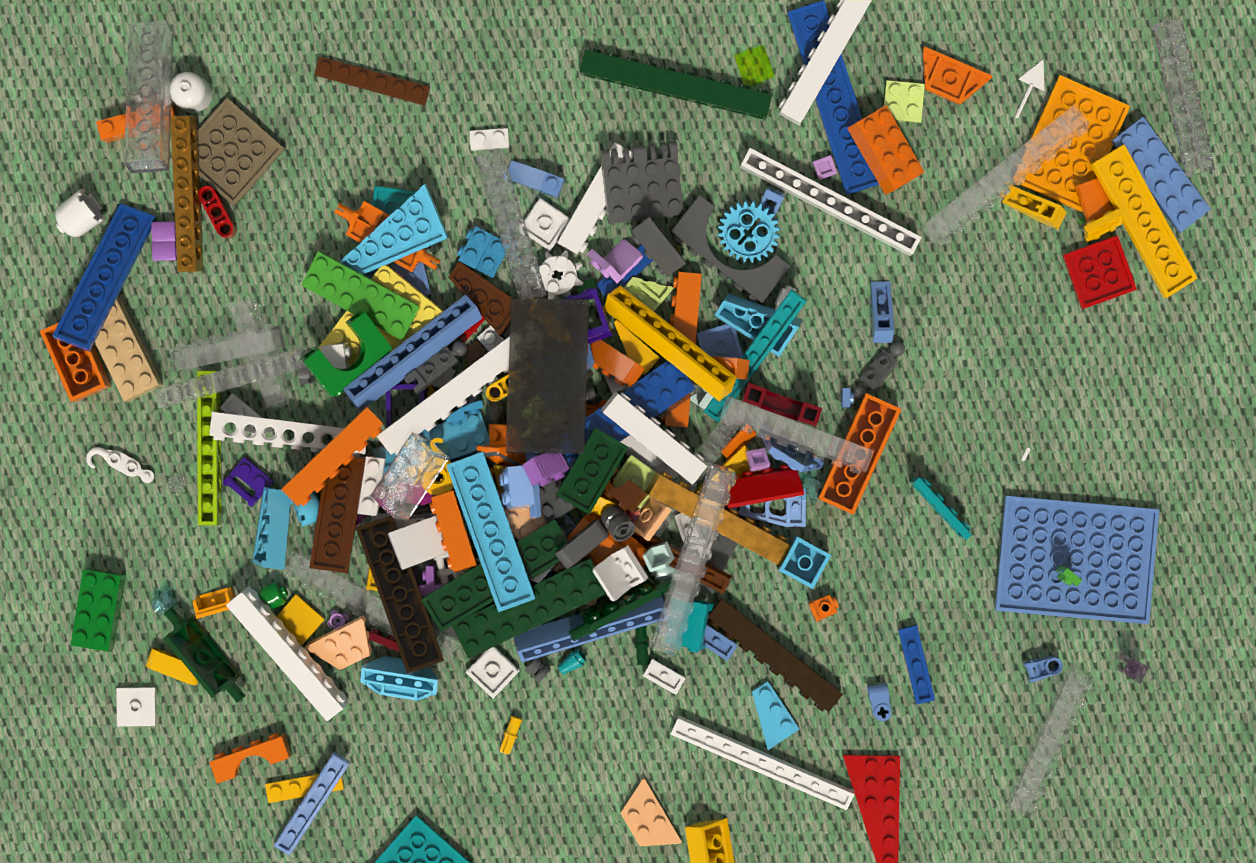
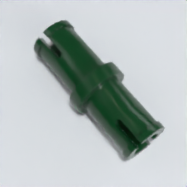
M647 626L635 628L636 644H634V648L637 651V665L649 664Z

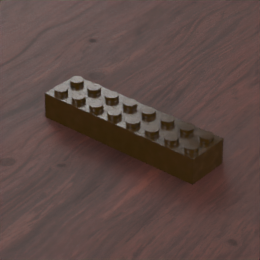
M393 515L355 527L407 675L444 662L427 610L421 600L422 596L412 568L401 569L389 539L388 533L398 530Z

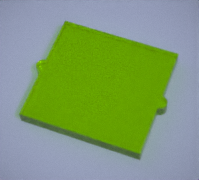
M764 45L754 49L748 48L747 51L734 55L744 85L761 84L762 81L775 77Z

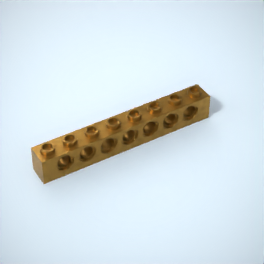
M170 116L177 272L203 271L201 208L198 197L200 185L197 117Z

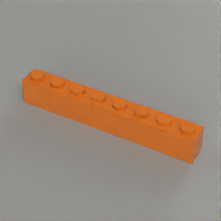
M679 272L678 276H674L673 287L677 288V294L672 296V307H675V315L671 314L670 325L674 326L676 330L695 344L702 274ZM691 392L662 412L661 421L665 422V426L688 428Z

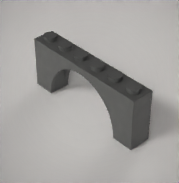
M699 195L671 231V234L674 235L672 239L680 245L682 243L689 247L687 250L695 257L697 255L703 258L702 262L709 268L715 267L719 270L717 274L724 280L729 278L733 281L732 286L738 291L742 292L744 290L749 294L748 298L752 302L762 304L791 266L777 255L763 266L751 270H737L722 264L711 252L706 237L707 222L715 207Z

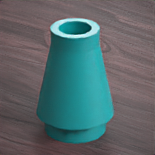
M580 649L572 650L557 667L565 675L572 670L584 666L587 659Z

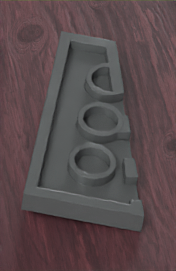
M708 527L704 542L711 554V559L705 562L723 571L738 543ZM694 579V588L712 592V588Z

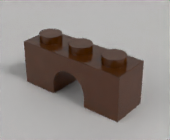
M616 468L603 493L611 500L615 497L619 501L617 505L624 511L629 509L634 512L648 494L630 479L623 486L615 487L614 478L619 472Z

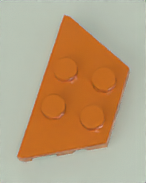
M924 47L922 50L925 90L958 105H961L992 78L990 74L930 48Z

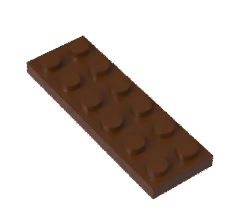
M354 457L346 466L342 463L338 467L340 472L332 479L328 477L324 481L326 485L321 491L309 568L349 574L366 459Z

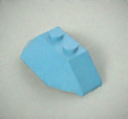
M383 656L362 665L360 682L364 685L366 684L380 695L418 701L437 694L438 677L429 668L407 675L401 658Z

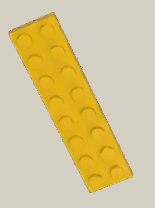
M1125 144L1091 163L1090 165L1114 209L1119 208L1123 214L1122 223L1163 298H1168L1198 279Z

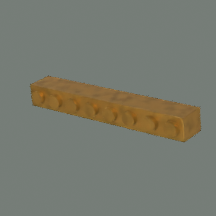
M664 471L662 474L655 473L645 491L649 496L781 566L791 548V545L787 543V538L780 534H777V536L772 535V530L763 525L759 528L754 525V520L747 516L744 519L739 517V512L732 508L724 509L721 502L714 498L712 501L706 499V494L697 489L695 492L689 490L690 486L682 481H679V483L673 481V476Z

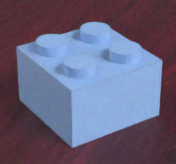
M522 466L507 467L499 474V485L503 487L500 499L505 510L528 508L535 504L533 486L529 482L530 479Z

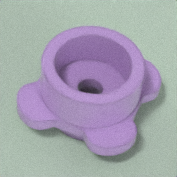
M333 610L327 625L330 628L337 629L345 625L346 621L349 620V616L346 613L342 614L338 610Z

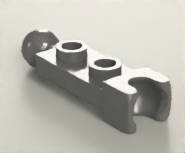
M457 341L453 344L451 351L445 346L416 370L414 369L405 376V382L409 384L412 381H417L418 384L414 387V393L418 395L458 363L455 356L464 355L467 352V345L462 341Z

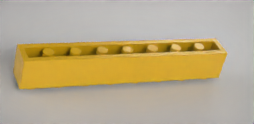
M621 285L608 294L604 307L607 313L720 402L732 392L737 378L734 374Z

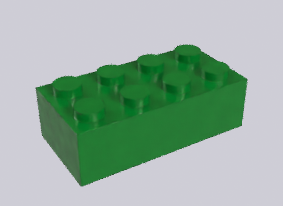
M92 568L83 569L71 646L106 652L114 649L126 574Z

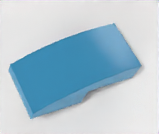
M482 400L458 409L446 419V423H451V426L463 424L462 420H466L464 412L468 411L469 415L480 413L479 409L483 408Z

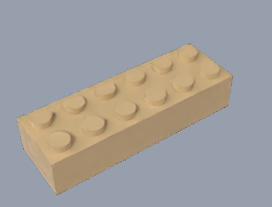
M118 295L95 344L123 401L130 402L162 386L163 383Z

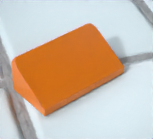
M748 424L745 425L726 444L721 453L728 459L743 444L745 446L748 445L756 436L755 431Z

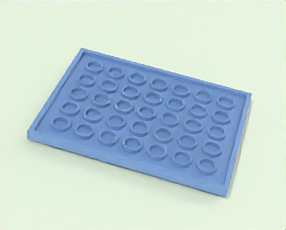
M1005 496L995 610L1149 624L1160 509ZM1059 565L1067 567L1082 581L1078 586L1064 584L1057 578L1059 574L1055 570Z

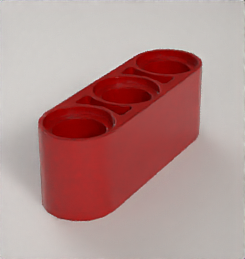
M203 186L198 192V197L216 232L224 238H233L237 228L219 193L210 186ZM207 191H212L213 193L210 200L205 199ZM218 207L221 208V215L215 217L214 210ZM229 224L231 230L228 234H224L222 229L225 225Z

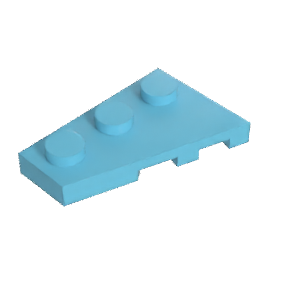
M768 681L752 691L767 750L798 731L799 727Z

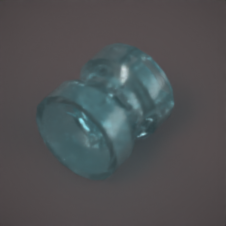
M168 589L161 592L159 597H154L150 600L152 607L159 615H163L168 608L177 605L176 599Z

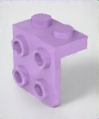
M625 239L621 240L604 258L593 249L587 253L591 259L589 263L597 271L599 270L605 278L610 277L616 283L623 279L643 258V254Z

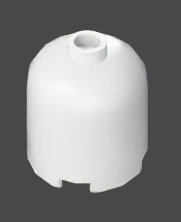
M183 72L175 76L171 81L169 93L175 104L188 113H198L209 106L212 100V89L209 83L201 76L193 72Z
M84 189L78 190L56 209L57 228L60 232L72 237L84 235L106 219V216L100 213L101 205L91 194L87 196L84 193Z

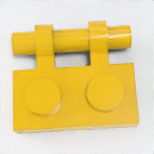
M1120 209L1110 210L1103 217L1089 221L1084 226L1086 242L1093 239L1097 240L1101 235L1108 231L1111 233L1116 230V227L1122 225L1123 214Z

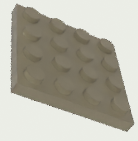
M228 98L222 102L197 131L199 176L233 206L239 203L285 151V148Z

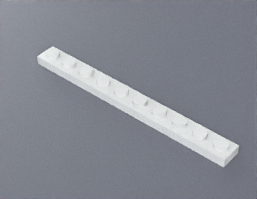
M678 716L671 731L673 736L845 810L848 809L855 795V791L682 716Z

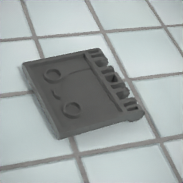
M676 141L668 142L667 146L665 142L660 144V159H655L656 150L653 144L648 146L649 160H647L645 145L632 146V162H630L628 147H623L624 163L619 164L616 148L611 150V158L609 149L600 150L608 224L643 220L649 216L651 218L684 214Z

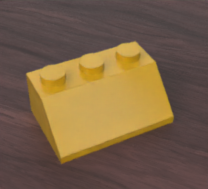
M727 818L698 822L685 827L691 863H734Z

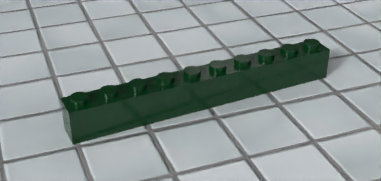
M595 48L584 51L580 68V75L763 120L767 118L772 95L767 90L758 89L754 91L750 90L749 86L739 84V87L731 85L730 81L720 80V82L713 81L712 77L702 75L700 78L694 76V73L689 71L680 73L676 72L675 68L664 66L663 69L657 67L655 63L646 62L643 64L639 63L638 59L627 57L626 60L619 58L620 55L615 53L602 54L600 50Z

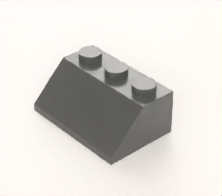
M650 216L632 230L633 235L631 237L637 245L641 243L644 246V254L649 260H655L657 263L655 267L661 275L666 274L668 277L686 264L684 258Z

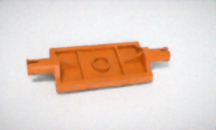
M366 201L355 211L339 203L337 207L344 212L339 209H335L334 212L349 221L350 226L345 235L359 243L390 216ZM424 248L394 262L410 272H414L420 262L436 270L438 266L432 263V261L440 264L441 259L426 252L427 248Z

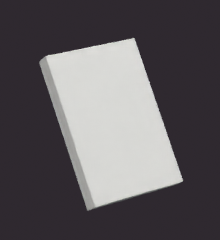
M437 516L388 533L402 570L448 553V551L443 550L441 540L444 538L442 532H438L435 524L438 521Z

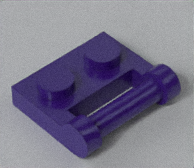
M244 457L222 483L226 487L232 488L252 508L262 497L264 487H270L274 480ZM236 476L257 493L254 496L248 493L234 481Z

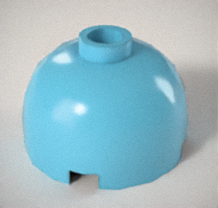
M315 491L310 494L312 499L304 506L301 504L296 506L293 503L297 520L301 522V527L311 525L317 521L321 497H318Z

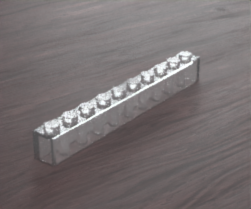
M1073 105L920 227L921 231L934 247L938 245L940 247L949 241V236L953 233L957 235L965 228L964 224L968 221L971 223L975 221L983 209L988 210L994 206V201L997 198H1004L1011 192L1010 188L1015 184L1019 186L1026 180L1025 176L1030 172L1032 174L1037 172L1042 167L1040 164L1045 160L1048 162L1052 160L1060 148L1066 149L1072 144L1074 137L1077 135L1081 137L1088 131L1089 121Z
M714 463L709 464L651 641L653 650L676 655L677 650H680L682 646L681 637L688 628V616L694 610L693 601L700 591V579L705 576V564L711 558V546L713 541L717 540V528L724 519L723 510L730 501L729 492L731 486L733 487L736 483L737 476L731 468Z
M292 550L285 563V570H281L285 573V577L293 581L295 579L299 580L306 589L311 590L313 588L319 591V596L335 600V604L345 609V607H348L352 610L351 613L357 617L365 615L369 619L368 622L376 627L380 625L386 628V633L394 636L379 595L337 572L309 568L311 558L297 550ZM432 626L444 658L442 663L445 664L447 662L450 664L461 643L459 640Z

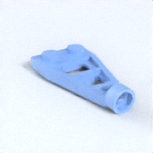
M803 488L804 495L784 499L786 501V513L784 516L770 513L769 504L771 501L765 502V512L763 514L752 513L750 505L740 506V509L737 511L739 512L738 515L785 527H806V488Z

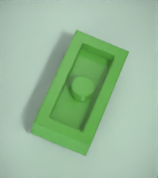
M1059 565L1055 570L1059 574L1057 578L1064 584L1078 586L1082 581L1067 567Z

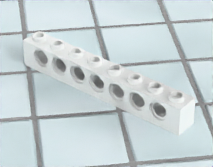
M212 412L209 435L213 436V440L225 441V437L233 438V442L244 443L245 440H253L252 444L264 446V442H270L272 447L283 448L284 444L291 445V449L303 450V447H311L310 451L321 452L327 446L323 444L322 437L325 434H330L334 439L345 428ZM228 422H233L236 425V430L232 434L225 431V425ZM249 424L253 425L256 429L255 434L252 436H247L244 433L245 426ZM272 427L275 430L274 437L266 438L263 433L264 429ZM287 429L294 432V438L290 441L285 440L283 437V433ZM305 432L313 434L314 439L311 443L303 441L302 437ZM366 447L360 452L356 450L352 455L360 457L361 454H365Z

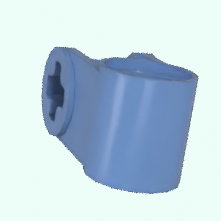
M1053 655L1023 663L1029 675L1028 682H1036L1046 677L1057 675L1063 668L1062 662ZM1057 661V667L1050 670L1048 668L1049 662Z
M887 683L867 686L874 717L880 721H887L891 717ZM881 707L884 710H887V712L884 713L883 717L880 714H877V712L880 711Z

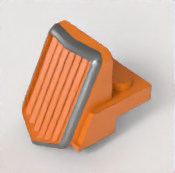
M489 424L490 444L476 446L477 453L483 452L485 458L506 468L523 466L526 463L525 444H522L521 426Z

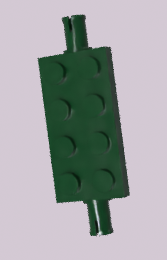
M669 577L655 585L647 579L630 588L615 601H611L607 596L595 606L586 607L583 612L579 613L583 624L569 630L570 637L573 641H576L587 634L594 633L595 630L647 602L660 598L662 594L676 588L674 581Z
M173 606L168 609L163 615L174 626V630L163 639L212 698L222 690H227L236 703H238L246 696L235 683L236 679L241 675L193 617L183 620Z

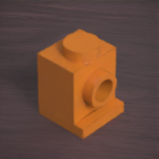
M830 594L808 602L816 622L838 613L836 610L839 607L835 596L831 598ZM827 604L828 610L823 611L822 605Z

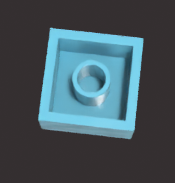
M795 536L791 543V548L781 566L778 567V570L813 589L831 555Z

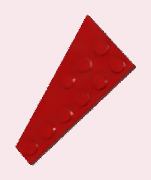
M842 754L876 863H898L900 756Z

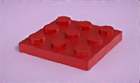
M1118 235L1062 255L1081 310L1137 290Z

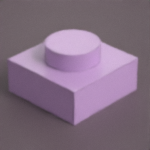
M831 155L812 162L818 180L837 174Z
M765 448L746 451L750 471L770 467Z

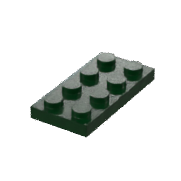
M594 427L555 495L590 515L626 453L628 446Z

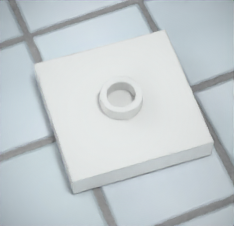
M539 198L518 230L551 252L571 218Z
M494 646L486 650L465 673L494 698L520 670Z
M156 687L116 688L117 727L157 725Z

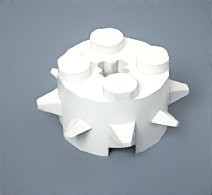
M566 250L561 256H552L549 252H546V260L542 265L533 266V270L539 274V281L534 288H544L548 292V301H552L556 295L567 297L571 295L570 291L574 286H583V282L577 278V270L582 264H573L568 259V251ZM556 271L559 273L563 272L562 279L559 281L557 278L553 279L554 272Z

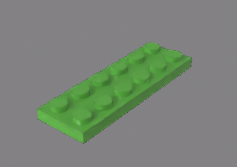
M321 251L317 252L301 284L303 287L354 315L360 310L365 312L376 327L402 341L405 339L421 307Z

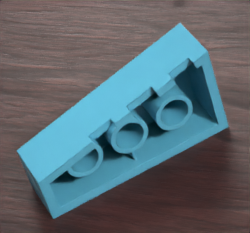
M728 293L714 316L754 341L776 310ZM795 317L770 352L780 357L803 319Z
M264 487L252 563L264 568L285 570L288 523L290 519L289 511L292 501L281 489Z

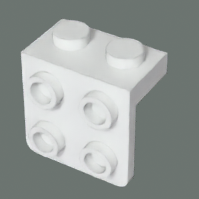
M628 545L613 552L593 568V573L611 601L617 600L630 588L648 579V576Z

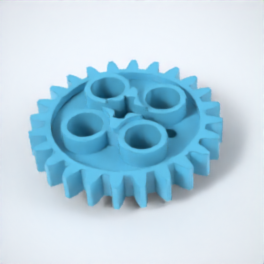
M745 200L743 206L740 202H737V208L731 205V212H724L727 218L721 217L720 219L724 223L718 226L719 229L723 230L718 233V236L724 237L720 244L726 243L723 250L730 249L729 256H732L734 253L737 254L736 260L741 256L743 257V262L750 258L751 263H753L755 257L761 261L762 254L768 257V251H774L772 245H778V241L775 239L780 238V234L776 232L781 227L775 226V224L778 223L779 219H772L775 212L769 214L768 210L770 207L768 206L763 209L762 202L759 206H756L755 200H753L751 205ZM749 214L753 220L746 222L743 219V215ZM757 218H760V222L754 227L752 233L748 234L742 244H738L739 240L745 235L746 230H749ZM764 226L768 232L761 234L758 231V227ZM738 229L741 235L733 236L731 230ZM753 241L756 247L748 248L746 242Z

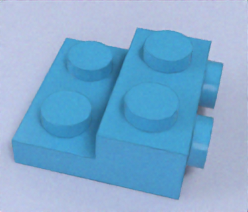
M475 226L474 230L471 228L466 236V239H468L466 246L462 245L457 253V256L460 257L458 261L494 279L511 244Z

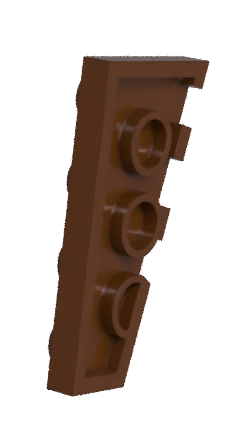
M458 262L448 278L463 295H466L477 306L480 314L493 327L495 332L502 336L522 304L462 262Z

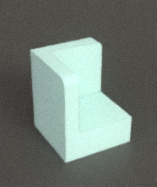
M695 383V390L691 392L690 400L705 410L713 396Z
M667 541L650 546L643 554L649 572L664 569L675 559Z

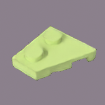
M632 277L624 287V289L652 311H655L674 289L672 286H664L636 277Z

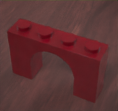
M751 383L746 384L740 402L812 427L817 426L823 409L773 393Z

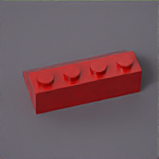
M787 464L779 465L780 468L772 469V467L757 472L746 470L740 475H735L734 473L724 474L723 478H718L721 501L728 508L804 495V490L798 470L791 469Z

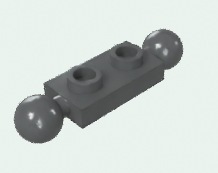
M893 342L889 353L882 350L861 375L859 380L863 384L854 388L855 399L862 400L865 393L868 394L869 388L875 392L899 364L895 357L901 356L905 352V345L902 342Z

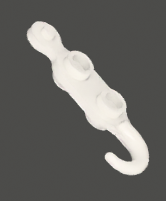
M94 447L87 453L86 460L91 468H95V465L92 463V456L99 454L111 467L127 476H140L141 480L145 483H150L155 478L153 471L143 470L137 460L120 451Z

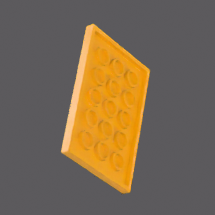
M1059 75L1012 182L1082 213L1083 209L1075 186L1097 178L1090 164L1111 151L1113 146L1111 140L1118 135L1130 106Z

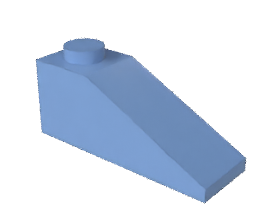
M512 160L505 179L556 199L559 198L565 180L561 177Z
M890 281L871 282L873 343H892L894 320Z

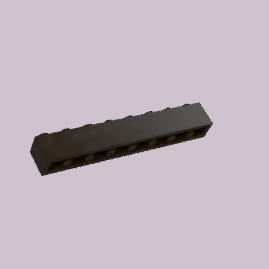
M722 597L713 607V610L709 612L708 618L710 620L708 622L715 628L720 626L724 629L725 632L723 634L730 640L735 638L739 641V647L746 652L749 650L755 654L754 658L761 664L767 663L772 673L776 676L781 674L785 678L784 682L791 688L795 685L800 689L799 694L807 700L809 697L814 700V706L822 712L824 709L830 712L843 695L840 690Z

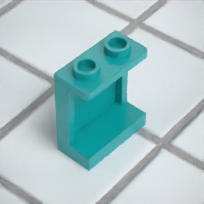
M679 595L671 597L664 642L670 643V647L673 648L687 647L688 651L699 652V650L706 649V644H703L707 617L708 612L713 610L714 603Z

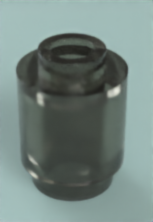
M488 400V405H486V423H505V405H503V400Z

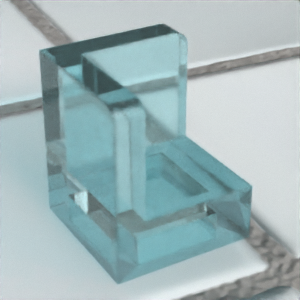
M804 476L802 481L804 495L798 496V498L815 505L824 483Z

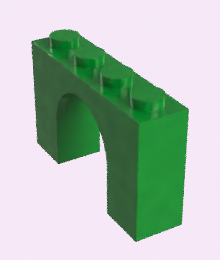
M361 310L345 322L358 338L361 347L359 358L352 366L343 369L333 367L317 347L312 348L300 358L317 382L331 397H337L344 392L343 388L358 378L364 371L371 368L379 359L381 360L388 355L389 351L393 349L368 315Z

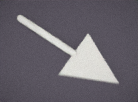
M1044 59L1019 78V80L1029 84V87L1015 118H1019L1033 86L1044 91Z

